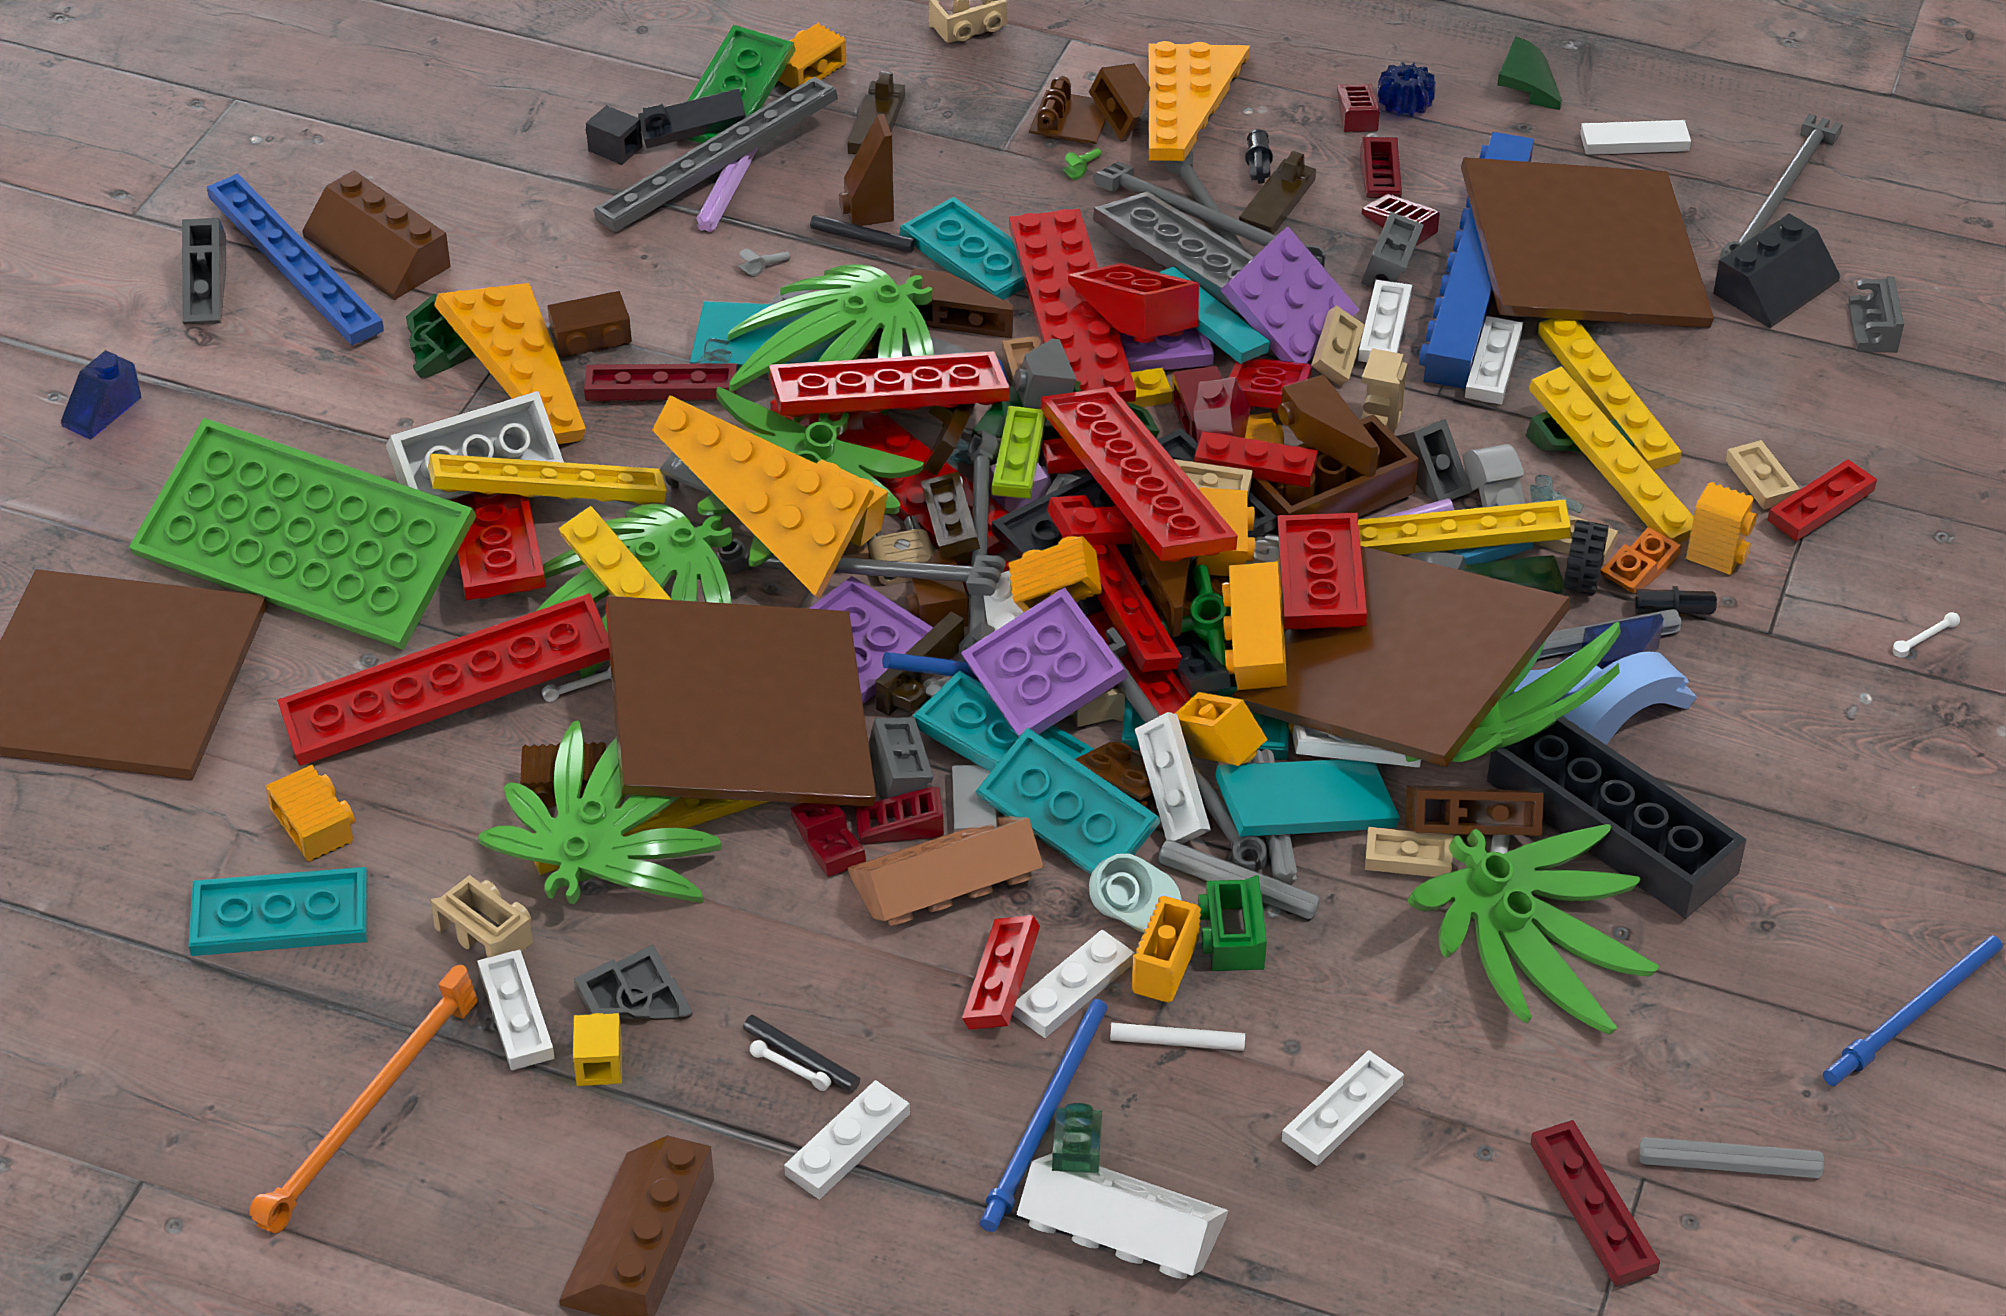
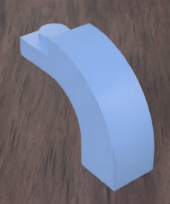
M1640 652L1613 662L1591 677L1576 692L1599 679L1619 663L1620 673L1589 700L1565 714L1564 717L1607 745L1618 729L1639 710L1656 703H1666L1688 709L1697 696L1686 686L1689 683L1688 679L1661 653Z

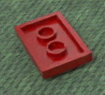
M1253 358L1241 364L1236 361L1229 378L1235 377L1251 407L1250 410L1255 409V406L1270 408L1271 412L1278 414V406L1282 401L1283 386L1310 379L1312 366L1305 363Z

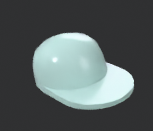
M1115 854L1101 861L1093 870L1089 881V894L1096 909L1103 915L1119 919L1142 933L1147 928V923L1150 922V916H1153V910H1155L1159 897L1167 896L1182 900L1180 891L1170 876L1142 858L1132 854Z

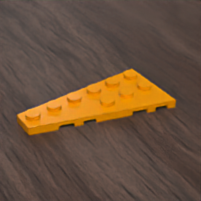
M1169 41L1148 44V85L1151 88L1148 94L1149 160L1184 161L1197 141L1198 132L1200 129H1205L1208 124L1209 115L1215 113L1229 91L1231 80L1233 77L1237 78L1241 71L1242 63L1248 61L1250 45H1209L1204 42L1174 44Z
M523 283L438 293L434 306L508 395L513 399L539 391L557 444L582 441L586 427L530 284Z
M669 396L652 431L813 595L820 599L874 492L857 482L673 396Z

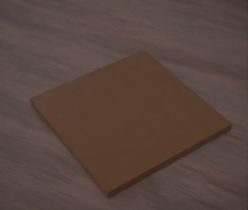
M1463 158L1461 170L1499 315L1711 327L1714 316L1667 171Z
M1360 546L1367 626L1288 629L1284 634L1287 686L1247 690L1237 689L1232 698L1243 700L1248 709L1254 713L1447 767L1570 610L1569 597Z
M35 569L0 640V756L193 780L268 606L266 598L256 594Z
M618 596L607 597L605 606L621 794L854 806L874 805L876 792L849 611Z

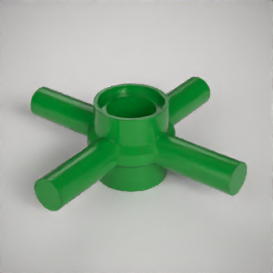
M1202 564L1196 565L1192 568V575L1197 597L1191 604L1189 615L1183 616L1181 633L1193 631L1199 641L1208 644L1210 653L1226 668L1224 616H1231V607H1224L1223 597L1213 593L1207 566ZM1210 617H1217L1213 620H1205ZM1161 621L1167 633L1171 636L1172 634L1165 621Z

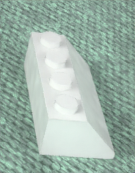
M539 391L391 435L385 445L399 484L447 500L474 492H446L441 489H432L428 470L430 454L564 462Z
M1054 1152L1032 1161L1017 1215L1030 1219L1028 1225L1036 1230L1055 1233L1056 1229L1073 1234L1072 1241L1079 1245L1099 1248V1245L1102 1244L1116 1249L1115 1255L1120 1259L1137 1264H1142L1143 1259L1160 1264L1159 1271L1166 1275L1186 1279L1188 1274L1193 1276L1203 1270L1229 1210L1059 1152Z

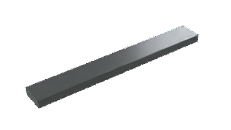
M813 77L593 209L595 219L614 232L621 230L838 99L836 89Z

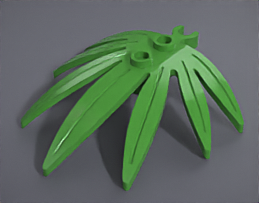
M862 264L837 266L825 270L824 276L811 277L780 288V296L803 290L821 291L795 296L769 306L747 318L728 332L727 341H730L759 327L810 312L780 330L756 350L730 381L729 390L731 392L769 372V365L783 364L838 333H841V335L828 347L818 362L856 360L879 328L884 330L879 344L878 358L902 357L903 333L906 335L910 356L934 355L927 325L915 306L931 302L933 289L931 287L922 289L923 278L921 275L912 276L907 279L906 284L897 286L894 280L885 272ZM883 409L880 413L886 416L889 409ZM805 416L793 417V420L799 423Z
M719 386L717 387L716 397L718 401L736 420L751 430L758 432L752 434L814 463L819 462L821 459L834 463L841 469L860 478L867 479L874 485L887 490L885 514L898 513L900 502L871 475L883 478H902L918 474L923 470L924 462L837 440L836 437L843 434L847 429L849 414L846 412L842 414L841 419L838 421H831L828 419L829 414L820 413L819 422L812 423L806 428L759 404ZM714 493L701 500L697 506V511L701 515L732 513ZM755 535L749 557V565L753 567L764 563L774 556Z
M647 504L624 511L625 518L605 521L615 534H623L617 535L618 538L662 589L671 576H677L671 593L672 600L697 601V580L699 579L701 580L705 602L732 604L725 573L717 556L711 549V546L725 547L732 542V530L730 527L722 528V517L720 515L711 516L704 521L702 526L694 528L688 518L680 511L666 505ZM571 549L549 560L542 566L545 579L585 564ZM587 568L560 587L536 611L588 593L591 594L594 603L610 593ZM605 614L602 618V622L608 634L607 618ZM604 661L580 669L581 679L592 676Z
M1619 622L1614 623L1596 639L1561 664L1510 695L1535 664L1544 647V642L1452 761L1462 762L1471 760L1533 736L1550 727L1556 722V719L1574 710L1597 694L1620 673L1619 663L1585 688L1554 703L1583 680L1601 661L1621 633ZM1405 755L1407 762H1414L1420 760Z
M579 720L574 721L569 726L561 741L556 757L554 789L558 816L552 818L544 803L532 790L524 785L509 782L504 787L508 803L517 818L535 834L516 826H497L487 829L478 835L479 843L491 850L516 858L560 866L558 871L552 873L547 878L545 891L547 897L553 899L558 888L562 886L569 887L566 892L569 904H575L580 897L581 892L578 882L591 879L594 876L652 894L703 903L704 898L701 890L685 877L669 868L641 859L676 858L722 850L721 841L717 836L686 828H657L638 832L627 837L622 836L665 809L680 797L631 795L617 809L626 795L621 794L617 737L599 759L589 778L583 797L579 799L584 771V738Z
M1609 824L1549 837L1504 854L1500 852L1487 853L1484 849L1486 846L1485 838L1477 829L1472 830L1467 837L1471 847L1466 846L1459 835L1455 836L1449 844L1450 853L1455 859L1463 862L1467 868L1427 880L1416 887L1407 899L1410 906L1420 911H1435L1445 906L1449 901L1452 902V905L1442 919L1438 935L1441 953L1446 958L1451 957L1462 944L1468 930L1470 917L1472 916L1475 919L1478 949L1487 976L1503 1002L1524 1023H1529L1532 1016L1503 942L1528 978L1554 1003L1580 1021L1606 1034H1612L1617 1029V1026L1537 928L1569 952L1610 970L1649 977L1654 975L1659 968V965L1625 945L1532 895L1536 894L1564 901H1590L1616 896L1633 890L1640 881L1638 876L1594 871L1545 870L1565 864L1590 850L1608 834L1611 829Z

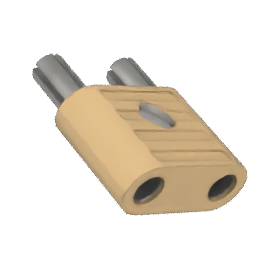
M909 516L904 520L907 531L883 535L880 530L868 543V550L873 560L926 563L935 551L928 532L921 529L916 516H912V522ZM878 576L879 581L884 585L912 581V578Z

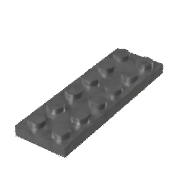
M1148 191L1094 208L1093 221L1106 228L1109 233L1117 235L1128 242L1131 247L1150 256L1156 263L1167 268L1176 267L1192 281L1198 282L1199 286L1214 298L1227 305L1230 310L1239 313L1220 289L1253 259V256Z

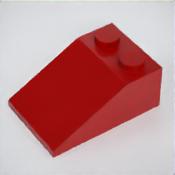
M1123 263L1068 275V283L1118 332L1134 336V341L1155 342L1156 337L1161 335L1180 336L1183 334V330L1198 327V282Z

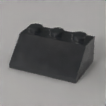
M1788 213L1719 259L1713 294L1768 328H1772L1836 284L1840 279V274L1818 230Z

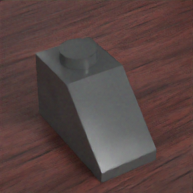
M1051 339L1026 353L1021 369L1015 371L1013 387L1018 392L1023 407L1040 409L1042 396L1073 392L1077 379L1060 339Z
M1446 419L1424 424L1396 436L1419 458L1416 484L1433 502L1448 498L1452 500L1472 492Z

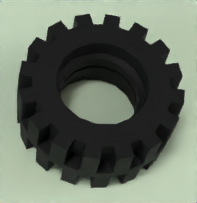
M1584 520L1576 521L1567 560L1563 589L1596 594L1609 525Z

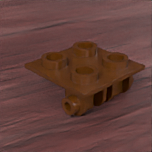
M1059 76L1052 80L1050 90H1046L1029 133L1048 138L1055 137L1074 140L1079 143L1097 144L1106 118L1092 97L1071 94L1069 79L1065 76Z
M1110 741L1075 759L1149 810L1150 803L1145 801V799L1153 794L1145 763L1143 757L1132 752L1130 746L1121 742Z

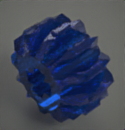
M1403 62L1399 66L1388 65L1387 70L1381 72L1378 80L1379 103L1385 105L1386 111H1397L1398 116L1402 113H1407L1411 117L1414 112L1425 113L1426 108L1431 107L1435 99V75L1428 73V67H1417L1415 62L1411 65H1406Z

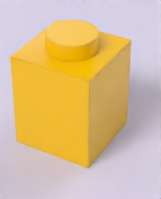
M619 1013L574 1015L573 1062L577 1086L622 1084V1035Z

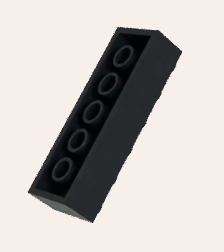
M1564 716L1556 719V722L1550 727L1533 736L1491 752L1487 775L1488 783L1499 790L1544 793L1542 820L1562 834L1605 824L1611 825L1608 834L1588 852L1620 874L1638 876L1640 881L1637 886L1685 919L1739 874L1746 838Z

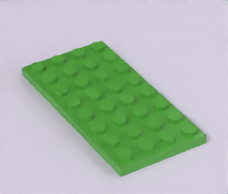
M203 418L128 548L136 556L241 593L261 595L269 603L404 650L476 518V514L472 508Z

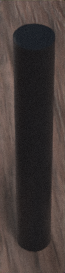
M813 215L810 222L811 229L912 253L915 246V239L818 215Z
M750 1015L744 1022L743 1029L814 1072L825 1073L831 1082L848 1092H854L859 1086V1076L755 1015Z

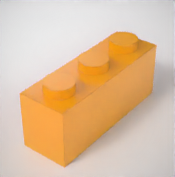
M1278 561L1229 566L1230 582L1222 583L1224 607H1231V616H1224L1226 641L1232 640L1233 646L1232 650H1225L1226 669L1229 671V675L1235 674L1238 690L1287 686L1282 584Z

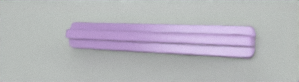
M757 148L723 168L696 218L699 230L714 231L757 152Z

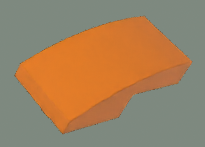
M1647 527L1630 547L1624 544L1601 569V575L1628 591L1635 593L1636 589H1642L1650 584L1681 554V545Z

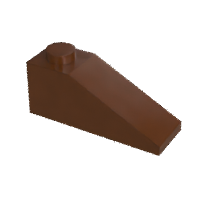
M884 114L876 116L844 176V192L839 193V204L842 214H848L851 224L866 226L894 221L892 134Z
M919 268L912 269L910 277L922 276V289L926 287L933 289L931 302L925 305H915L927 327L1012 338V304L949 272Z
M1324 374L1283 386L1282 401L1278 406V414L1282 424L1288 426L1298 440L1368 477L1376 475L1378 444Z
M1132 527L1131 557L1172 636H1180L1191 557H1186L1176 562L1161 561L1137 530Z
M1407 785L1405 827L1415 833L1470 834L1472 830L1477 829L1486 835L1542 836L1544 793L1453 786Z

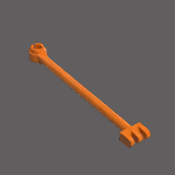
M464 965L454 966L440 981L438 986L443 998L282 1188L277 1187L274 1192L259 1194L251 1203L249 1215L252 1216L251 1219L257 1222V1227L271 1233H279L287 1226L292 1210L297 1205L295 1200L451 1015L464 1019L475 1006L478 998L473 990V984L469 978L467 968Z

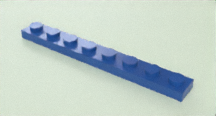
M238 173L207 186L209 199L351 345L367 340L384 331L382 319Z

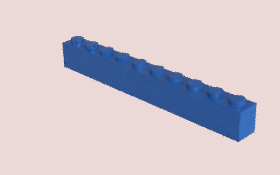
M1492 132L1489 145H1482L1479 158L1531 162L1534 139ZM1468 196L1466 208H1463L1460 230L1456 231L1453 251L1457 253L1450 252L1446 273L1450 275L1444 274L1441 282L1440 296H1443V298L1437 297L1435 301L1433 319L1437 320L1429 321L1426 342L1430 343L1422 344L1419 365L1425 366L1424 382L1466 389L1486 316H1489L1494 298L1492 284Z

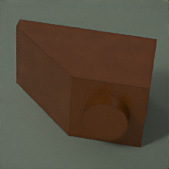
M1135 63L1101 67L1089 90V94L1120 141L1124 142L1127 141L1137 123L1151 88Z
M939 549L926 562L931 564L957 565L954 556L942 559ZM912 578V594L906 595L908 612L931 627H935L944 617L953 612L964 618V627L968 626V598L963 582Z

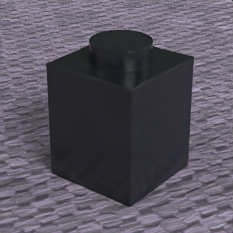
M606 105L586 122L585 131L587 134L588 151L623 165L643 147L640 118Z

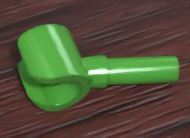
M1096 148L1080 156L1074 152L1067 153L1065 161L1069 166L1064 167L1063 171L1073 180L1080 179L1087 171L1086 163L1102 155L1101 150Z

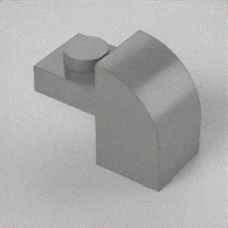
M1510 444L1469 450L1462 454L1472 492H1480L1482 507L1525 503L1520 478L1524 476L1523 468L1518 454Z

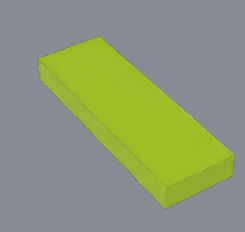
M1008 406L992 482V495L1031 499L1046 425V417L1041 409Z

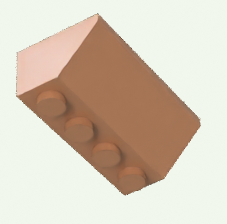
M1000 816L996 818L997 828H994V825H985L974 829L970 827L848 867L849 876L873 919L888 920L889 926L901 924L914 918L913 911L928 907L929 912L939 911L954 905L952 898L967 893L969 899L993 892V884L1006 880L1007 885H1014L1031 879V871L1043 868V863L1030 819Z

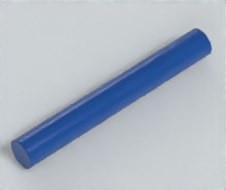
M885 652L882 658V665L887 669L951 677L958 671H961L969 677L978 680L967 663L962 661Z

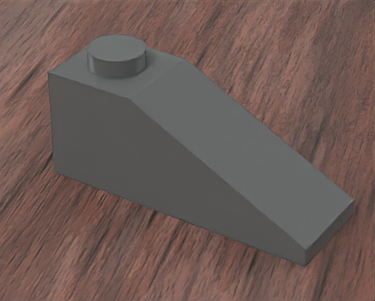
M219 218L182 219L183 324L221 323L227 267L226 233Z

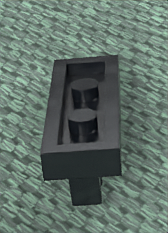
M738 88L666 107L662 103L648 108L645 107L642 113H638V117L641 121L643 140L646 149L727 129L746 118L740 89Z
M1190 632L1181 633L1180 636L1176 637L1170 636L1182 656L1178 668L1171 670L1191 696H1195L1198 692L1217 695V690L1231 687L1229 671Z

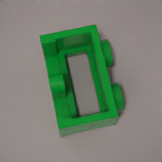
M1259 875L1246 880L1206 881V894H1198V906L1201 908L1199 919L1207 920V927L1201 929L1202 953L1210 954L1212 971L1264 970L1267 939ZM1221 909H1242L1245 934H1224Z

